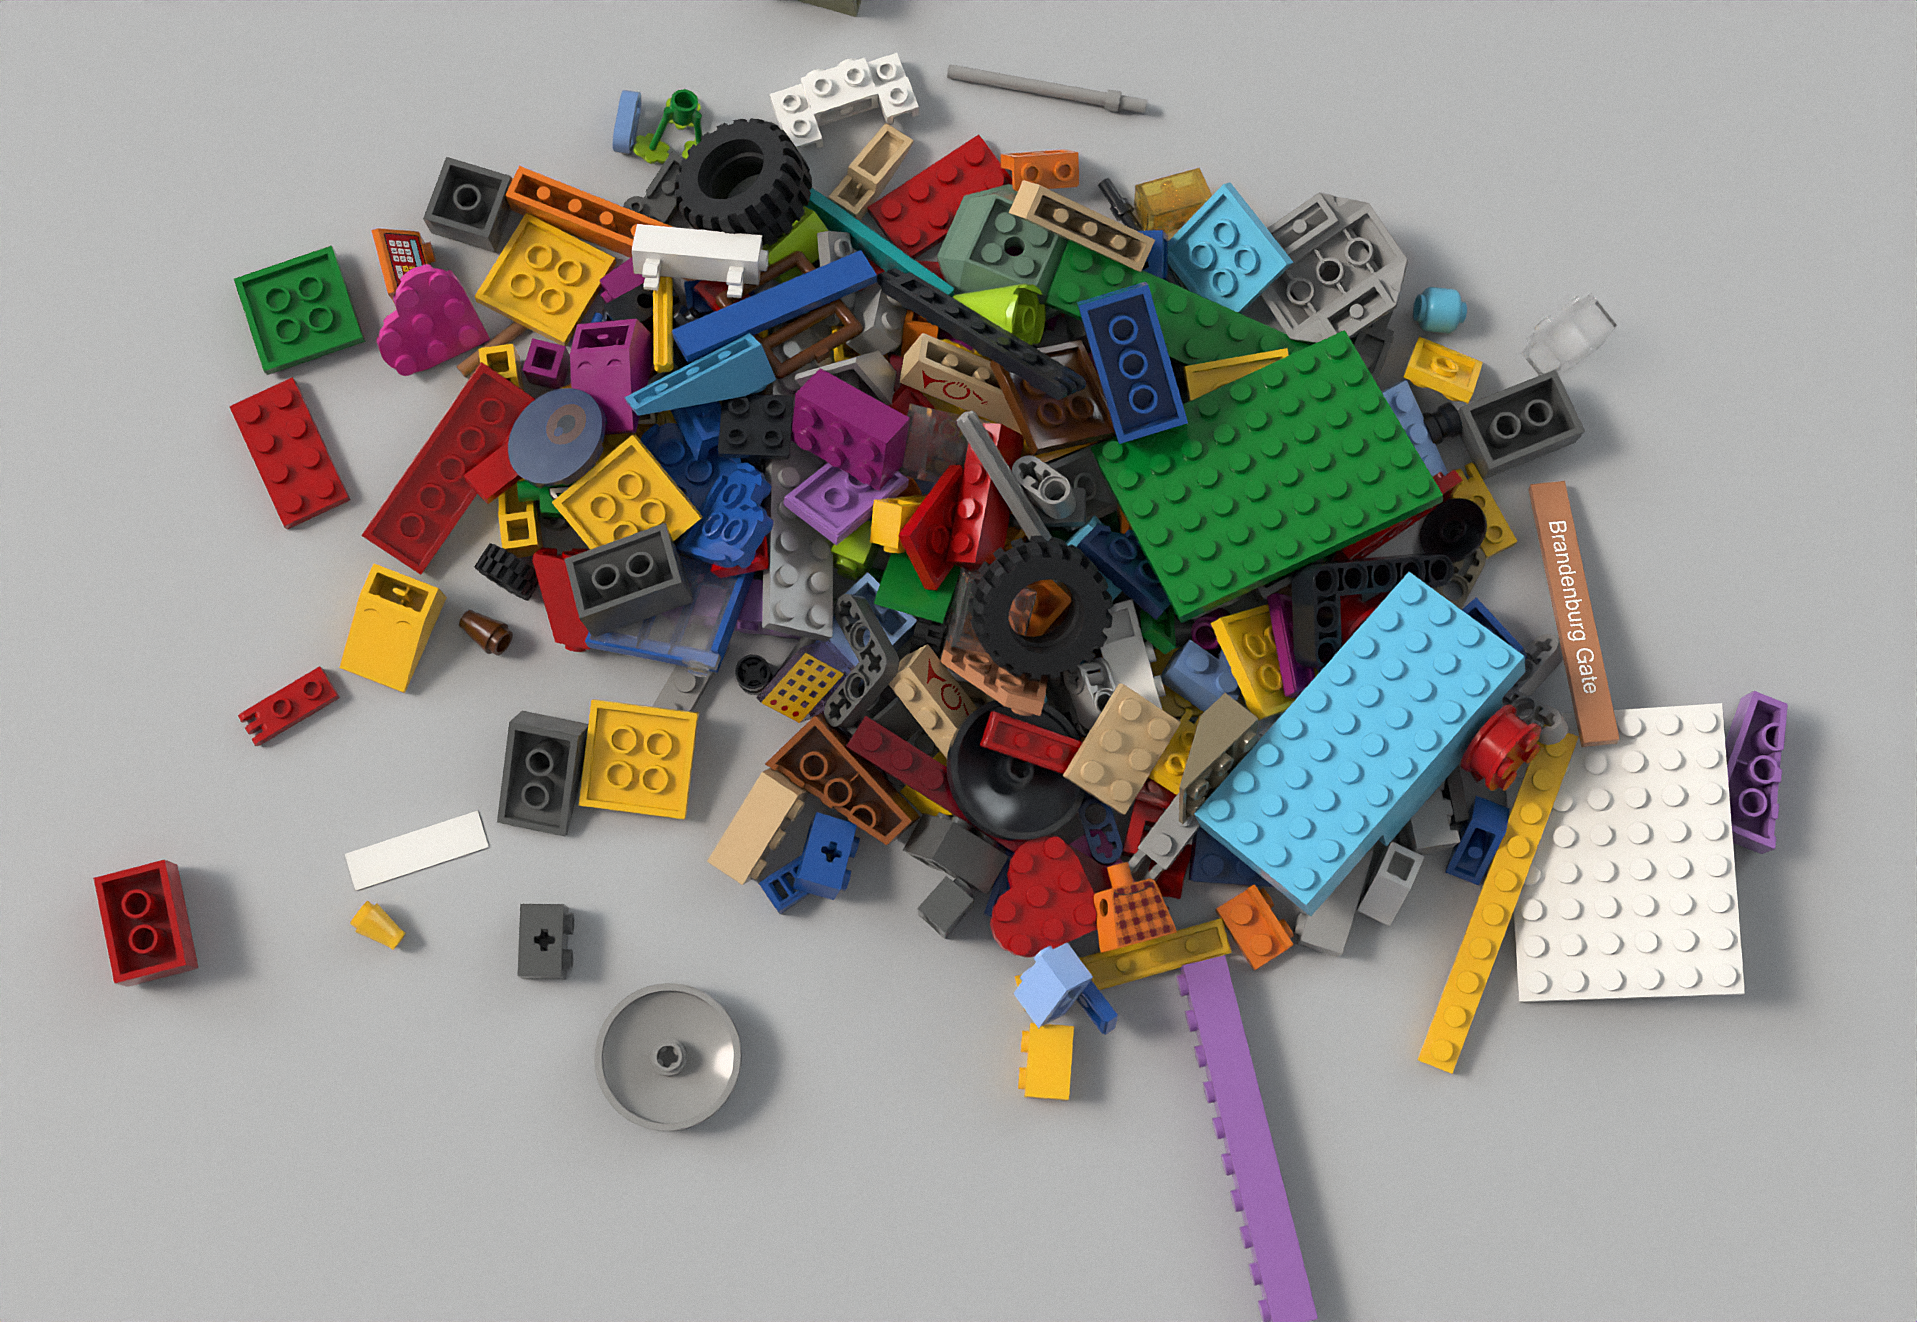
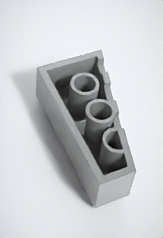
M1444 782L1395 836L1397 844L1423 855L1447 851L1460 843L1458 830L1450 831L1449 825L1451 823V816H1453L1451 801L1447 800L1446 797H1442L1441 791L1444 790Z

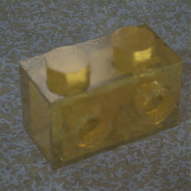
M1199 167L1135 185L1134 207L1144 231L1163 230L1168 234L1173 230L1182 228L1211 198L1212 194Z

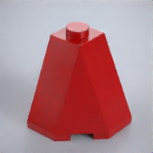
M542 547L533 554L532 561L555 643L564 644L565 649L573 652L590 650L591 648L585 643L589 631L579 619L565 563L566 558L590 549L572 548V551H563L562 554H557L556 548Z

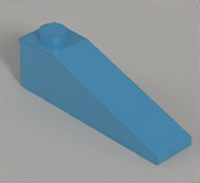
M748 333L624 398L627 404L639 416L756 394L763 391L776 378L761 343Z

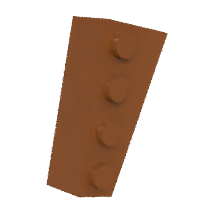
M824 713L815 715L765 764L774 771H779L791 779L790 781L801 789L804 788L831 809L834 808L846 816L849 821L886 846L896 841L920 818L919 814L871 762L846 747L850 739L839 727L830 726L825 719Z

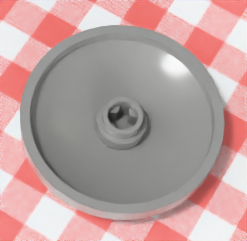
M655 984L630 994L609 1013L596 1041L595 1071L604 1096L610 1105L624 1118L634 1124L652 1130H683L698 1125L713 1116L729 1099L737 1084L741 1069L742 1050L736 1026L727 1011L708 994L683 984Z

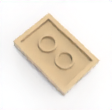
M1119 683L1063 774V777L1118 813L1125 815L1181 722L1126 685Z

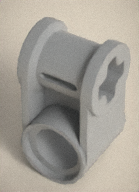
M1102 657L1094 658L1090 663H1079L1077 666L1080 670L1072 675L1067 670L1064 671L1065 685L1070 692L1077 712V718L1089 730L1093 727L1116 689L1110 666Z

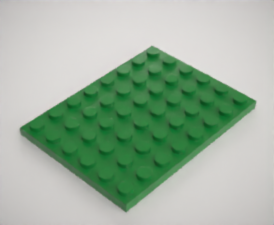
M1345 330L1183 404L1188 421L1187 424L1121 444L1118 443L1117 437L1114 436L1090 447L1097 465L1180 623L1443 502L1442 492Z

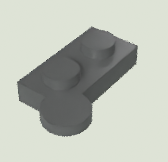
M671 152L647 188L644 198L640 196L628 198L623 207L669 224L679 208L675 200L676 189L674 187L676 175L680 174L678 171L679 165L684 158Z

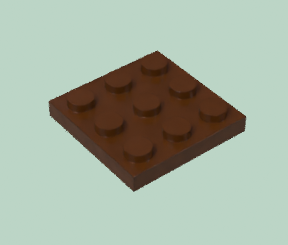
M1081 340L1037 348L1052 359L1081 375L1086 381L1085 389L1060 400H1056L1042 390L1032 387L1026 380L1006 371L1003 366L995 361H991L992 371L1032 456L1116 436L1099 376Z

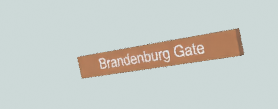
M1565 481L1530 484L1528 491L1581 747L1617 744L1620 738Z

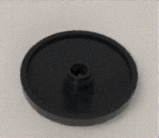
M996 700L990 701L969 714L953 735L946 762L947 778L952 796L965 817L977 828L993 837L1007 841L1024 842L1047 836L1063 827L1075 815L1084 799L1086 791L1063 777L1061 773L980 746L990 713L994 711L1081 742L1082 740L1066 717L1046 703L1043 705L1040 716L1035 714L1022 716L1014 713L1011 708L1002 705Z

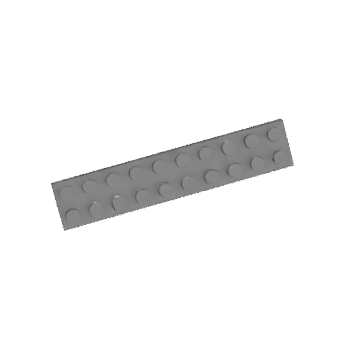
M804 314L769 328L768 335ZM824 319L773 348L772 352L782 363L831 335L832 328L826 324ZM831 350L830 357L820 363L814 360L783 379L776 378L775 381L767 385L766 395L792 396L794 415L795 395L801 388L795 380L796 374L834 363V351ZM791 441L790 458L788 460L765 459V479L771 483L772 488L769 495L764 499V509L767 515L773 519L774 524L772 530L766 535L769 565L767 569L763 570L762 628L826 642L832 638L833 554H831L833 542L785 507L784 497L828 462L810 451L800 448Z

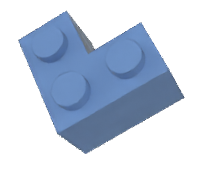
M1189 640L1174 652L1161 674L1164 685L1203 712L1224 693H1227L1234 700H1237L1241 693V689L1231 672V667L1221 646L1211 655Z

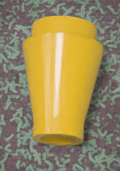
M368 900L350 922L356 928V933L379 942L392 950L398 946L406 935V932L398 927L378 903L373 905Z

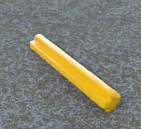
M660 276L658 291L653 290L654 369L658 373H669L674 368L672 335L673 285L672 277Z

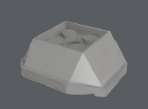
M1319 192L1267 228L1293 263L1261 296L1291 340L1315 344L1343 330L1346 331L1351 339L1397 308L1408 260L1369 203ZM1329 266L1340 268L1339 276L1333 281L1322 279L1323 271Z

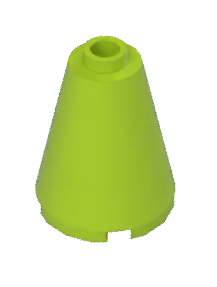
M1018 284L957 294L952 297L1029 345L1033 343L1039 344L1042 338L1046 310L1044 304H1039L1037 295H1042L1036 285Z

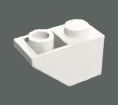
M1391 841L1387 847H1384L1356 911L1390 926L1408 895L1425 856Z

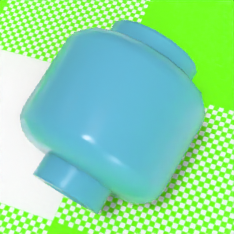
M1428 287L1422 294L1416 296L1413 306L1414 321L1418 322L1422 330L1430 332L1452 333L1459 323L1465 321L1467 314V304L1462 302L1461 295L1454 289Z

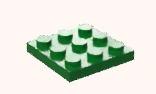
M332 245L234 278L257 353L266 375L365 342L336 252Z

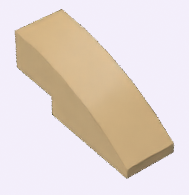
M885 123L848 166L847 175L828 196V199L861 221L868 212V207L875 203L913 145L914 140Z

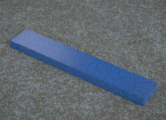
M860 250L672 330V335L686 361L689 363L748 333L753 336L877 283V274Z

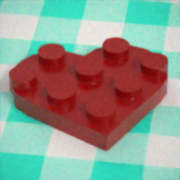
M1047 836L1028 840L1019 846L1010 859L1007 872L1010 889L999 896L992 910V918H990L992 934L999 946L1014 956L1030 958L1035 957L1048 946H1052L1055 949L1096 930L1095 893L1078 857L1071 847L1059 837Z

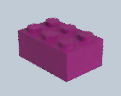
M819 368L796 392L791 441L800 448L808 450L826 460L830 465L838 467L856 477L860 482L880 491L903 465L910 418Z

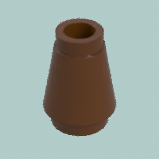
M473 610L466 611L459 621V627L487 654L501 655L512 641L513 633L508 630L507 624Z

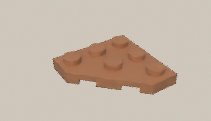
M950 638L946 639L940 663L1002 705L1011 708L1014 713L1022 716L1041 715L1048 681L1046 675H1041L1039 682L1029 681L1025 674L1018 678L1009 674L1005 667L1000 668L993 662L983 647Z

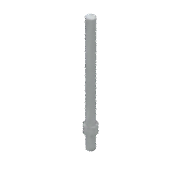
M949 64L947 78L1102 105L1105 106V110L1118 112V109L1145 113L1147 106L1146 99L1121 95V91L1108 89V92L951 64Z

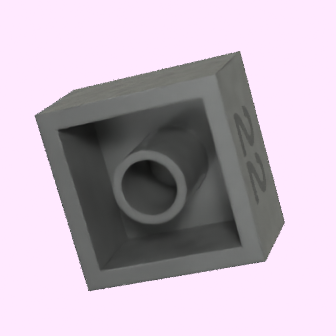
M446 157L423 219L432 234L496 252L511 211L505 195L513 179L510 175Z

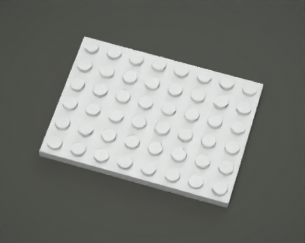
M1722 703L1614 710L1620 738L1617 744L1581 747L1580 738H1578L1514 908L1519 1002L1745 994ZM1561 713L1568 724V733L1579 736L1575 714ZM1518 716V717L1521 718V719H1524V718H1526V717H1528V716ZM1525 762L1516 771L1517 776L1513 783L1506 789L1507 808H1510L1509 814L1528 766Z

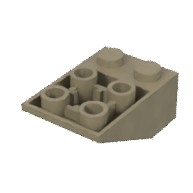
M1224 693L1200 716L1179 787V822L1182 824L1191 816L1195 817L1194 813L1257 744L1258 718L1227 693Z

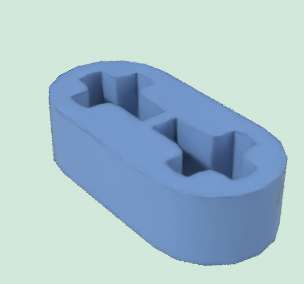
M623 90L621 93L613 133L614 152L626 154L633 152L641 112L642 97L640 92Z

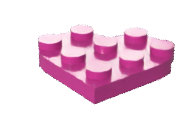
M428 264L415 267L400 278L401 284L396 289V295H393L396 310L385 317L383 320L384 326L379 331V337L377 336L376 338L382 359L402 376H409L413 373L430 369L490 340L482 321L456 275L449 269L447 272L440 268H432Z

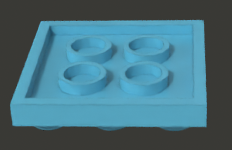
M1231 182L1223 184L1168 241V264L1188 290L1240 314L1293 263Z

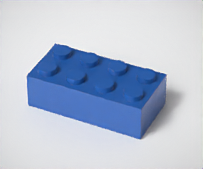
M1146 281L1077 302L1118 443L1121 444L1187 424L1185 410L1149 285Z

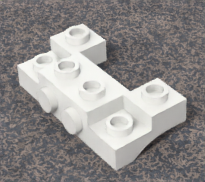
M897 53L870 62H866L865 57L858 60L851 58L842 61L837 67L827 70L816 69L809 72L806 77L801 78V84L770 94L771 104L781 130L785 131L797 149L813 143L816 144L817 148L823 147L819 126L877 108L879 104L885 121L889 125L894 123L893 117L911 112L912 117L919 116L917 100Z
M1131 599L1113 604V607L1108 609L1109 613L1113 616L1112 626L1109 629L1104 628L1103 630L1108 638L1103 647L1096 645L1093 651L1101 649L1103 658L1110 666L1115 687L1119 683L1124 684L1162 709L1159 697L1166 696L1161 675H1153L1150 663L1157 661L1154 648L1149 641L1144 642L1134 602Z

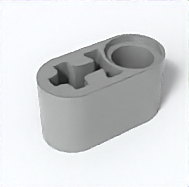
M1023 456L1014 463L1012 473L1033 505L1054 519H1064L1074 512L1076 500L1070 483L1064 476L1035 456ZM1056 494H1064L1059 500H1050Z

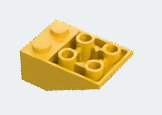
M373 563L358 598L339 668L405 693L447 597L437 587Z

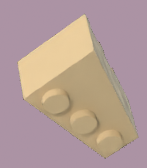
M771 768L763 771L707 862L741 885L749 882L752 878L757 881L768 865L765 859L771 850L775 851L780 846L787 834L784 831L790 822L798 817L810 792L792 783L791 779L779 771H774Z

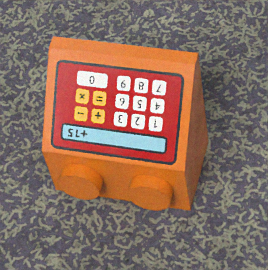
M377 228L371 231L387 292L394 303L393 295H396V289L401 284L400 278L415 267L426 264L431 265L432 262H436V256L431 242L425 243L418 231Z

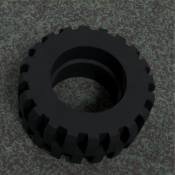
M750 118L749 122L746 119L733 120V124L723 123L717 126V130L713 133L707 132L701 137L702 141L698 145H692L688 150L689 156L687 159H682L678 171L680 174L676 175L674 188L676 189V204L693 229L719 231L729 234L762 235V246L766 244L771 246L778 242L777 238L783 233L787 235L793 229L792 224L796 220L800 221L804 215L805 210L803 207L808 206L811 196L809 191L812 188L810 168L789 136L778 125L768 121L764 122L762 119ZM760 174L747 190L727 199L731 191L739 183L751 176Z
M1042 535L1031 536L1029 543H1024L1021 538L1011 541L1012 548L1004 552L1000 547L992 554L996 559L991 564L984 561L979 568V572L982 575L981 579H973L970 590L974 598L968 600V611L972 615L970 622L973 631L993 662L1000 668L1005 667L1008 673L1019 678L1022 674H1025L1029 681L1039 682L1041 675H1046L1049 681L1060 679V672L1066 670L1072 675L1080 670L1077 666L1085 659L1090 663L1096 657L1093 649L1096 645L1103 647L1108 638L1103 630L1104 628H1111L1113 616L1108 611V609L1113 607L1112 596L1107 591L1109 586L1104 576L1098 571V568L1073 544L1068 546L1062 539L1055 537L1046 541ZM1049 579L1061 581L1069 588L1071 592L1070 610L1065 620L1056 629L1047 634L1033 637L1020 635L1012 629L1009 623L1010 607L1017 594L1026 586L1040 580Z

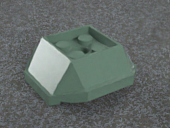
M1007 184L963 197L939 250L937 261L945 282L954 288V295L1018 284H1033L1042 293V295H1037L1039 304H1044L1068 240L1010 214L1009 211L1018 192L1013 190V185ZM1014 246L1020 248L1023 253L1019 256H1010L1006 253V249ZM1045 306V321L1061 314V312Z

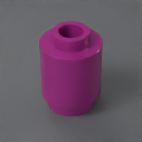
M1218 608L1198 618L1191 628V636L1194 643L1205 650L1219 648L1220 645L1211 623L1231 614L1224 608Z

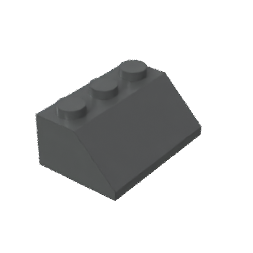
M666 523L565 559L579 619L592 637L694 602L685 569Z

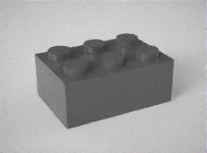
M1556 369L1464 405L1458 410L1463 426V432L1460 436L1483 480L1574 444L1585 432Z

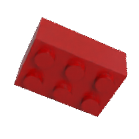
M164 859L93 878L114 984L129 987L199 968L177 864Z

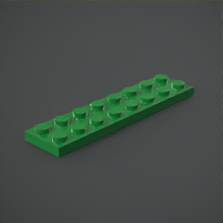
M1071 241L1067 243L1044 301L1045 306L1082 321L1077 302L1146 281L1149 285L1170 361L1182 366L1285 348L1288 349V354L1291 355L1311 346L1304 342L1291 340L1283 332L1144 270L1141 272L1136 271Z

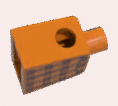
M1128 862L1107 867L1112 888L1095 893L1094 895L1101 953L1177 932L1155 880L1150 878L1133 882Z

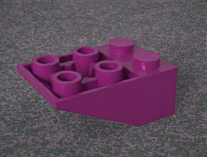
M637 319L577 324L570 351L571 388L589 394L602 407L608 422L605 428V435L636 433L640 415L638 416L632 410L624 397L647 386L654 359L653 335Z

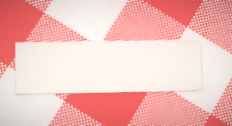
M475 811L346 853L345 857L355 891L488 848L489 846L479 813Z

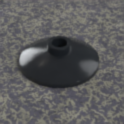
M1455 498L1439 504L1428 514L1423 522L1420 532L1423 550L1426 554L1446 555L1451 559L1452 563L1468 558L1483 542L1487 530L1486 516L1475 502L1468 499Z

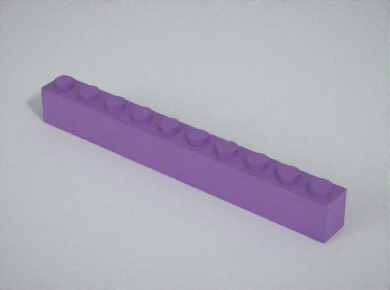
M1224 955L1183 965L1180 968L1181 974L1176 975V981L1181 997L1187 995L1190 1010L1185 1011L1189 1031H1196L1199 1045L1194 1046L1195 1057L1198 1067H1205L1208 1081L1203 1082L1204 1093L1208 1104L1214 1102L1217 1117L1212 1118V1124L1217 1140L1223 1139L1226 1153L1221 1154L1222 1164L1226 1176L1232 1175L1235 1190L1230 1191L1231 1200L1235 1212L1241 1211L1245 1226L1239 1227L1243 1246L1245 1249L1251 1248L1254 1263L1248 1265L1253 1285H1260L1263 1300L1258 1301V1307L1262 1321L1308 1322L1317 1320V1312L1226 957Z

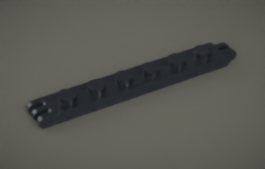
M893 268L877 275V283L886 295L901 303L904 308L922 316L928 323L948 332L954 339L974 348L980 355L1000 364L1006 371L1026 380L1032 387L1042 390L1056 400L1063 399L1085 389L1086 381L1081 375L911 272L903 273Z

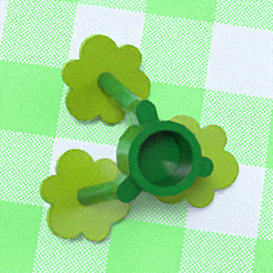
M687 89L674 92L672 97L666 101L663 118L655 134L638 135L635 139L636 144L633 147L634 153L642 157L649 164H654L656 161L664 164L669 156L667 153L669 145L661 142V138L669 123L675 124L678 130H684L686 126L694 127L695 139L694 141H687L684 144L685 150L682 152V157L687 159L689 156L688 150L693 144L698 145L702 141L701 137L703 136L701 127L702 114L699 112L701 106L698 103L697 96Z

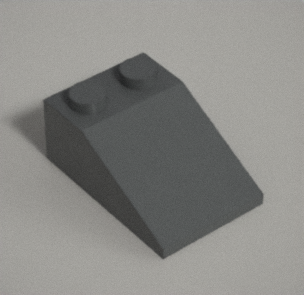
M521 711L509 722L497 823L560 836L567 835L583 772L588 724L527 711Z

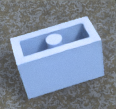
M1068 943L1055 949L1052 946H1048L1041 950L1034 957L1036 963L1021 975L1020 979L1022 982L1013 993L1038 1028L1065 1015L1093 978Z

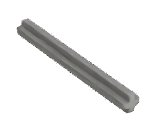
M966 411L961 414L957 419V425L1028 539L1030 540L1031 536L1042 535L1046 541H1049L1052 538L1050 532L974 411Z

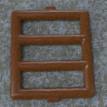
M794 251L769 265L767 271H761L759 285L743 284L742 297L794 267H797L802 274L816 268L803 252ZM727 289L718 294L715 301L719 308L722 309L734 304L733 302L739 298L727 297ZM841 298L811 310L764 338H761L758 333L753 335V337L761 343L775 378L783 379L814 360L820 363L829 358L831 350L859 335L863 330V326ZM833 314H836L845 325V327L782 363L772 352L773 348Z

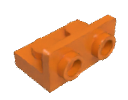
M1059 149L1001 154V168L1012 170L1014 191L1018 192L1023 180L1041 185L1047 189L1079 186L1078 152Z
M1255 884L1215 909L1253 971L1294 946L1291 938L1294 937L1291 928L1283 918L1278 921L1271 910L1274 907L1271 897L1264 888L1258 890Z

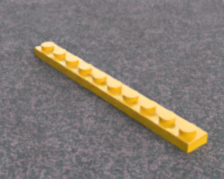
M1567 733L1565 738L1552 745L1542 744L1537 741L1541 748L1527 766L1508 817L1506 833L1492 859L1419 1053L1418 1061L1453 1074L1579 736Z

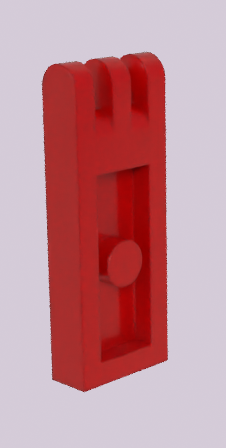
M319 666L241 712L238 717L242 723L254 717L256 718L245 729L249 735L261 729L263 730V732L252 738L254 745L260 746L338 700L340 697L324 669Z

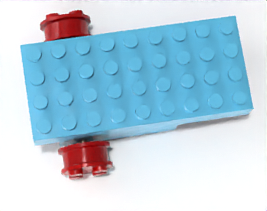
M1410 572L1406 574L1379 606L1371 608L1362 601V594L1340 596L1342 648L1194 813L1201 828L1310 917L1378 840L1386 847L1460 762L1461 768L1466 772L1474 770L1486 780L1485 786L1489 790L1493 791L1500 788L1505 791L1517 776L1516 771L1523 762L1530 763L1541 748L1537 744L1541 734V727L1537 723L1527 724L1516 716L1517 710L1514 706L1508 704L1503 707L1502 702L1505 694L1526 672L1525 656Z

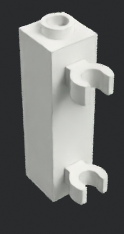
M637 224L632 246L634 274H642V277H645L643 287L646 290L658 291L660 276L726 282L729 285L727 297L742 298L743 284L759 285L761 271H767L769 252L768 250H763L762 235L729 234L719 231Z

